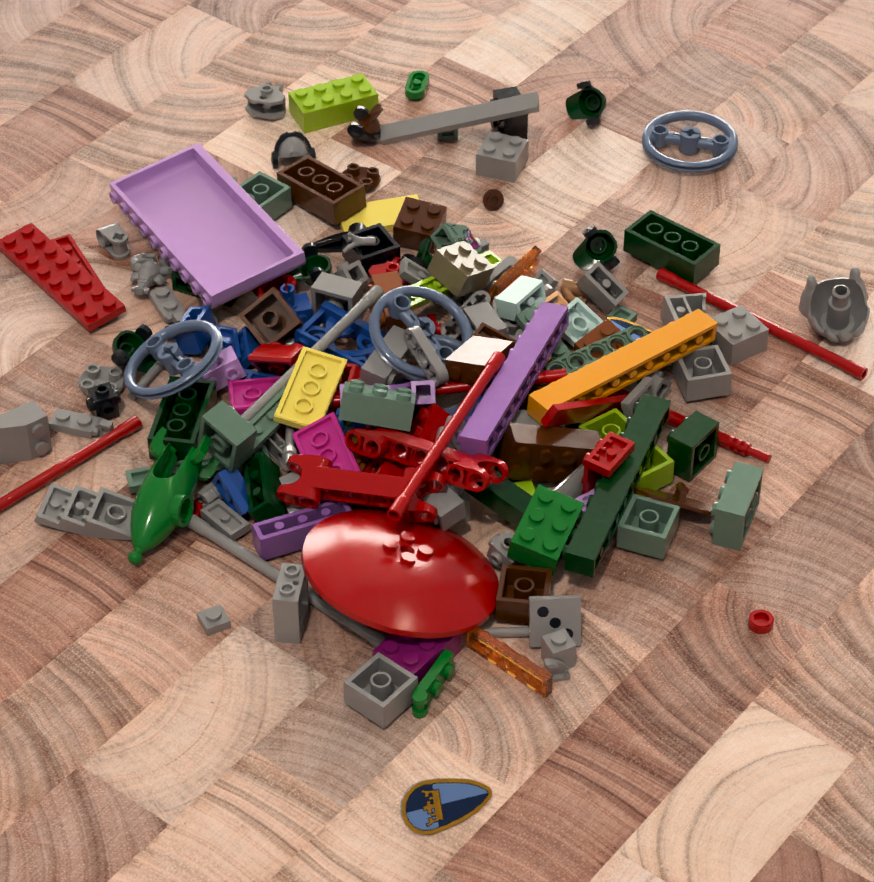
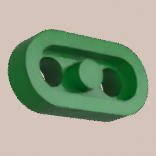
M421 70L411 72L405 85V96L414 101L423 98L429 85V74Z

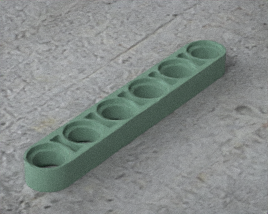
M640 325L628 327L546 363L541 372L555 368H566L568 375L600 359L592 357L591 352L600 351L603 356L618 350L611 347L613 342H619L624 347L635 341L631 338L632 334L638 333L644 337L647 335V331ZM576 359L580 360L583 365L574 367L570 362Z

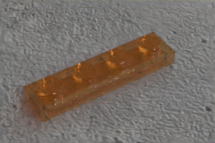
M534 246L493 283L488 291L491 303L494 296L501 294L521 275L526 276L529 269L533 270L540 261L538 256L542 250Z
M477 627L467 632V648L542 697L546 698L552 693L553 675L548 670L539 667L526 656L510 648L506 643L494 638L486 630Z

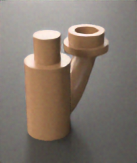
M564 278L560 289L563 297L569 303L576 297H579L587 305L588 296L575 284L577 281Z

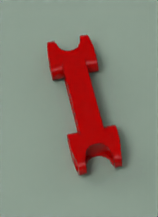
M366 425L365 429H352L345 435L346 446L355 453L369 458L381 456L414 468L419 467L434 442L409 435L403 430L374 426L377 429L372 430L373 425ZM353 434L358 438V445H355L352 441ZM449 447L445 448L431 470L443 475L450 484L474 492L487 489L490 483H501L509 475L508 466L500 459L483 453L471 455ZM495 466L501 469V478L495 474ZM483 482V485L479 486L477 483Z
M296 454L288 458L286 466L289 470L301 476L296 482L280 485L276 491V496L282 502L289 505L309 509L318 508L321 499L390 508L417 468H405L402 477L336 469L332 468L333 463L326 457ZM430 471L400 520L420 523L433 522L437 517L438 510L433 505L422 500L427 494L444 491L447 485L446 478L437 472Z

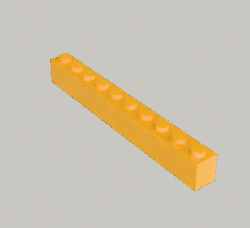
M700 309L688 313L652 331L650 334L636 339L634 342L585 365L583 368L532 392L528 397L526 413L541 424V419L552 404L607 397L715 341L718 323Z

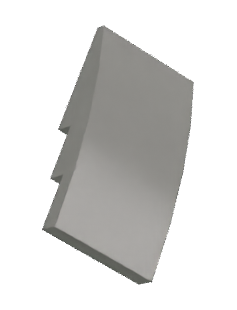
M51 482L34 522L83 536L131 540L130 521L135 499L100 487L97 493L78 485L75 486L74 490Z

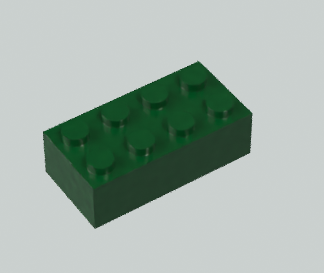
M649 210L624 230L623 251L659 269L663 267L693 284H696L719 265L721 244L652 210Z
M170 376L168 384L181 377ZM199 379L188 388L162 398L147 438L148 449L154 436L162 427L167 429L163 444L167 446L170 442L171 446L176 449L177 461L184 460L192 446L197 448L199 445L198 437L201 418L217 404L216 381ZM149 451V458L157 460Z

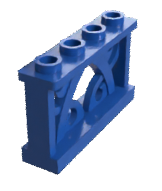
M325 301L321 308L301 328L295 331L294 343L311 348L348 312ZM358 318L338 338H352L356 341V346L359 350H338L333 342L324 353L347 359V363L357 364L361 368L367 361L366 358H369L373 353L375 347L371 341L369 323ZM321 323H324L326 326L324 328L320 327L319 325ZM380 329L381 335L384 338L387 333ZM319 332L318 334H315L314 336L311 335V333Z

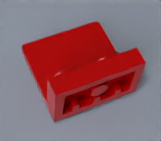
M609 432L603 439H600L591 453H587L582 461V466H584L581 480L583 494L593 490L597 479H602V475L610 478L635 450V442L612 432Z

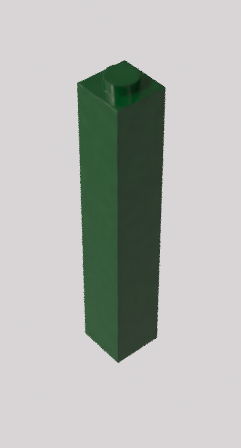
M495 471V474L501 478L502 475ZM508 479L498 484L490 483L487 489L480 492L464 489L465 492L516 527H518L532 498L529 493ZM478 482L477 485L482 486L483 482Z

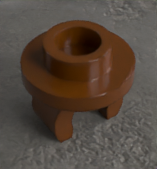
M490 189L483 195V204L487 209L497 210L503 205L504 197L499 190Z

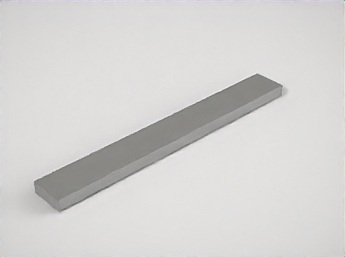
M536 91L381 125L380 141L385 145L539 112V95Z

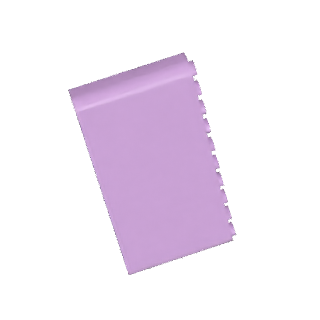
M199 143L109 183L111 188L109 196L113 204H118L122 214L129 217L132 225L139 228L142 236L149 239L151 246L159 250L164 260L167 259L173 271H178L183 282L188 283L195 295L198 294L203 304L210 306L211 309L306 264L304 251Z

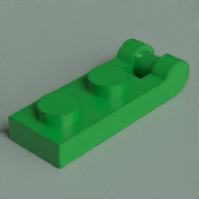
M444 649L413 691L412 715L415 718L420 719L427 716V706L435 696H439L445 681L451 679L454 675L456 668L454 665V653Z

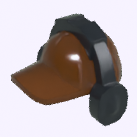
M376 104L369 111L364 106H357L353 114L360 122H352L347 128L348 134L353 139L361 142L376 143L381 136L380 123L377 117L383 111V107L380 104Z

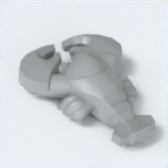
M142 253L133 256L130 259L129 266L135 272L132 273L130 281H137V286L131 287V292L137 295L149 294L151 286L156 284L162 285L167 280L164 276L171 275L173 271L167 259L164 260L160 255L158 265L154 261L156 259L155 254Z

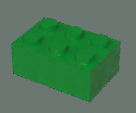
M538 484L510 541L507 557L530 567L552 569L553 576L562 558L563 548L565 544L569 543L571 532L578 524L584 503Z

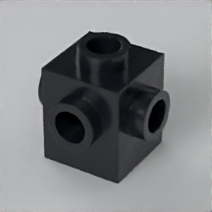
M110 382L87 388L89 398L85 400L89 412L106 420L120 417L118 403H121V397L118 390H114Z

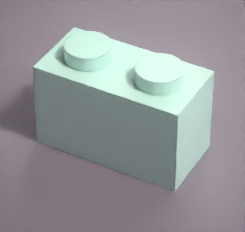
M522 275L495 298L499 317L515 321L516 314L533 306L539 307L547 299L543 280Z

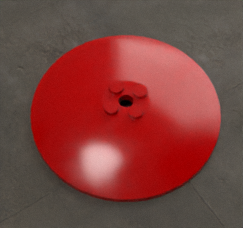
M360 509L338 513L322 520L310 530L305 538L301 561L304 573L311 586L327 603L339 612L371 628L413 638L452 637L467 633L481 626L490 618L496 608L499 581L494 568L472 543L449 528L444 531L437 525L433 526L430 522L392 521L387 517L388 510Z

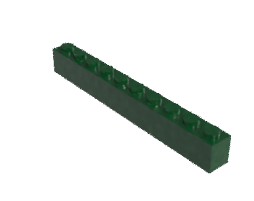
M643 394L640 402H635L633 416L628 417L625 432H621L619 435L635 442V450L610 478L602 475V479H597L594 495L589 496L586 511L581 512L578 527H574L571 532L570 544H565L563 548L564 570L594 577L669 420L671 400Z

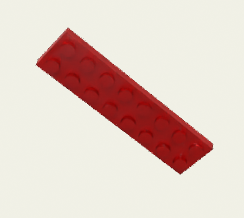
M29 223L0 239V252L88 332L126 312L125 305L33 223Z

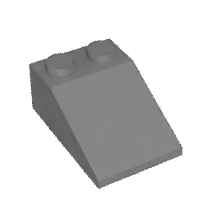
M33 400L0 415V464L33 460L52 451L47 415Z

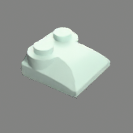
M578 297L567 305L569 326L562 336L563 340L573 347L575 342L604 322Z

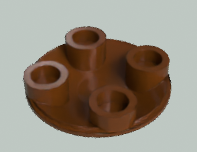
M351 163L342 172V174L364 185L365 190L375 188L381 181L379 169L376 167H360L356 163Z

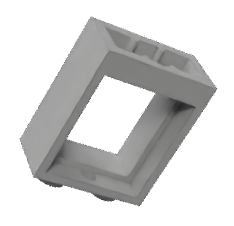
M281 564L272 598L275 642L301 643L309 610L308 579L301 564Z

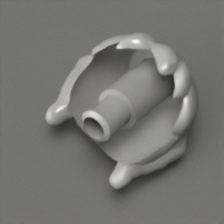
M852 268L849 278L837 277L817 282L814 275H809L807 284L800 296L799 311L808 319L812 329L821 337L827 338L832 342H847L853 337L860 336L868 322L870 308L867 304L869 295L864 281L860 277L859 268Z

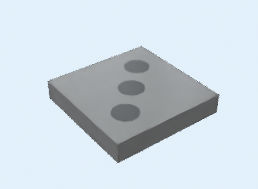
M580 595L529 596L530 647H541L542 636L564 628L576 646H581Z

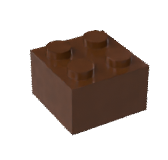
M406 197L393 226L394 240L400 246L418 250L422 240L431 238L430 236L443 223H446L447 206ZM432 242L430 253L434 254L436 245Z
M275 287L269 289L238 314L260 344H271V342L283 343L298 328L304 325L301 318Z
M502 564L496 597L495 621L529 625V596H551L552 569Z

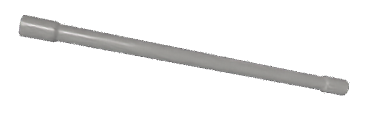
M374 285L311 349L324 352L368 308L372 307L384 295L383 289L378 285ZM295 364L256 400L241 417L246 421H251L287 385Z
M195 514L192 515L191 521L186 527L208 538L277 583L280 571L278 568L219 532ZM308 588L309 604L366 639L374 647H377L387 638L381 632L375 631L369 626L359 623L339 612L319 594Z

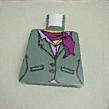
M443 223L430 236L438 249L465 241L478 254L482 251L480 240L474 237L465 225Z

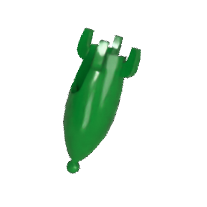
M162 427L150 443L149 451L157 460L142 482L131 511L130 533L134 551L128 555V560L131 564H139L142 561V553L150 551L172 534L176 527L185 528L191 521L194 510L192 496L198 479L202 481L209 480L215 473L218 465V460L213 456L207 465H202L212 440L207 435L202 437L197 448L192 446L174 476L172 474L178 458L175 455L176 449L171 446L170 442L167 446L163 444L167 429Z

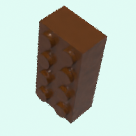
M309 155L277 172V180L291 187V201L334 225L339 224L367 207L364 185Z
M509 423L495 458L504 461L508 466V478L560 483L582 464L585 455L591 453L601 438L599 432L595 430L563 427L545 428L541 425ZM497 466L499 473L502 475L501 469Z

